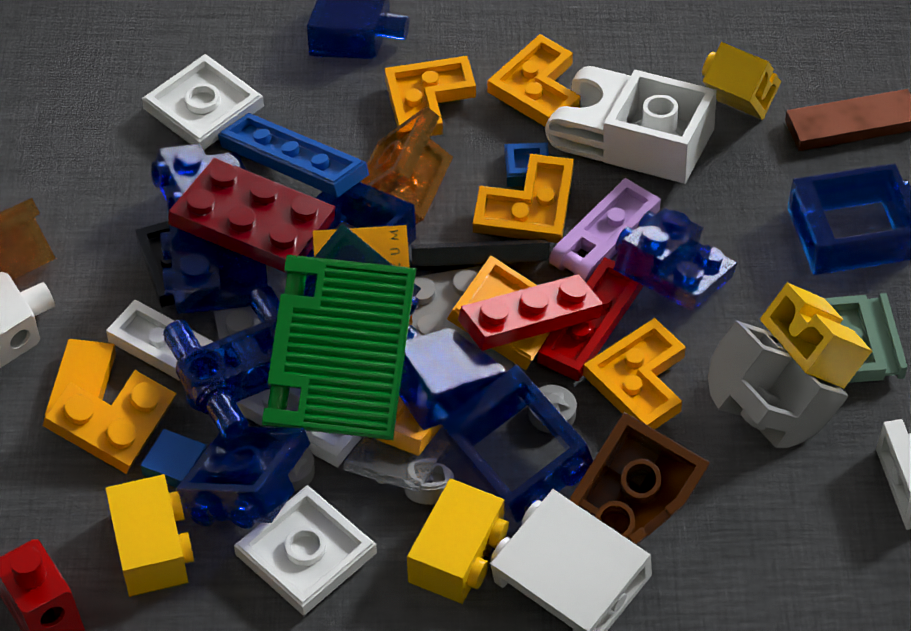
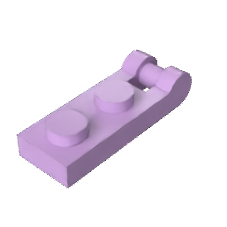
M624 178L557 243L549 256V263L560 270L567 268L574 275L579 274L587 282L604 257L611 259L660 210L661 199ZM581 248L588 252L584 258L576 254Z

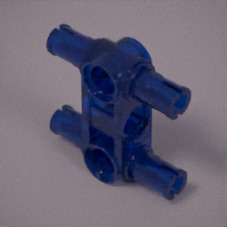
M271 286L260 287L252 292L249 297L250 307L261 322L257 325L205 346L200 345L185 320L174 321L165 327L163 331L164 341L177 360L176 374L184 386L187 403L193 409L209 414L226 442L238 441L249 431V423L236 402L270 389L268 377L280 299Z

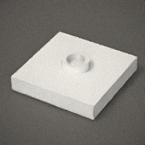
M206 54L142 98L143 109L200 152L219 139L218 134L246 114H254L264 107L261 94Z
M308 485L234 545L235 555L303 616L377 553L375 542Z

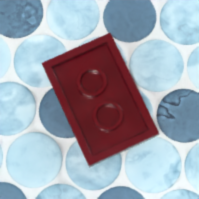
M213 158L169 210L168 225L285 272L286 256L308 255L313 248V231L327 230L334 221L335 206Z

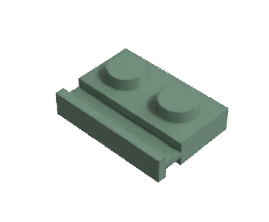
M881 293L879 298L867 299L866 295L825 298L843 318L840 324L854 330L872 350V353L849 383L884 380L885 376L897 375V379L905 378L908 367L887 293Z

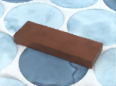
M908 89L791 109L786 111L785 122L798 151L911 131V94Z

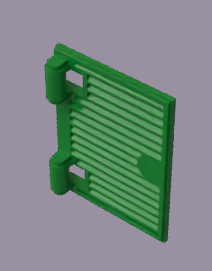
M287 255L284 269L287 279L285 292L280 296L268 377L270 394L268 407L264 408L262 425L393 440L416 268ZM306 275L317 276L314 297L303 296ZM290 388L301 389L298 411L287 410Z

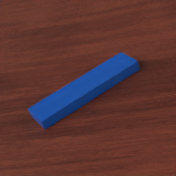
M251 113L246 114L218 134L221 147L337 198L369 175L365 161Z

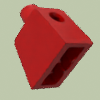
M32 539L0 556V597L21 631H85L68 584L38 539ZM52 608L56 620L48 624L41 623L42 615Z

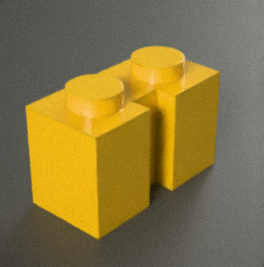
M723 42L720 43L717 52L712 51L708 55L702 68V75L705 76L702 82L706 87L717 90V101L761 120L764 119L781 84L777 74L773 73L774 69L769 61Z
M788 282L760 318V321L806 374L841 388L846 387L872 353V350L854 330L840 324L843 318L825 298Z
M165 474L105 487L129 597L189 583L185 563L194 562L193 551L188 532L178 534L176 522L185 520L179 491L168 492Z
M450 478L407 555L408 582L463 604L471 587L479 589L484 581L489 561L483 559L484 556L488 557L491 549L496 548L507 535L509 521L504 520L505 499Z

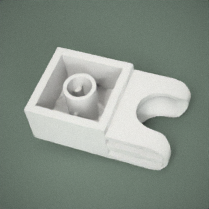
M586 66L580 69L572 80V91L581 96L580 108L559 107L552 113L545 126L549 142L558 150L686 184L714 130L717 90L639 70H634L630 76L594 66Z

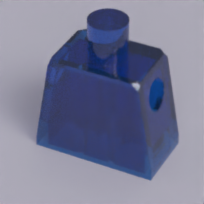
M317 0L307 24L309 56L373 59L377 57L384 37L406 40L410 17L390 13V0Z
M409 325L399 396L419 426L425 430L494 407L506 369L454 329L445 328L421 335L414 326Z

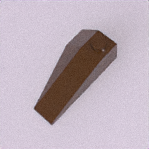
M624 412L569 500L638 545L685 506L709 467L710 462Z

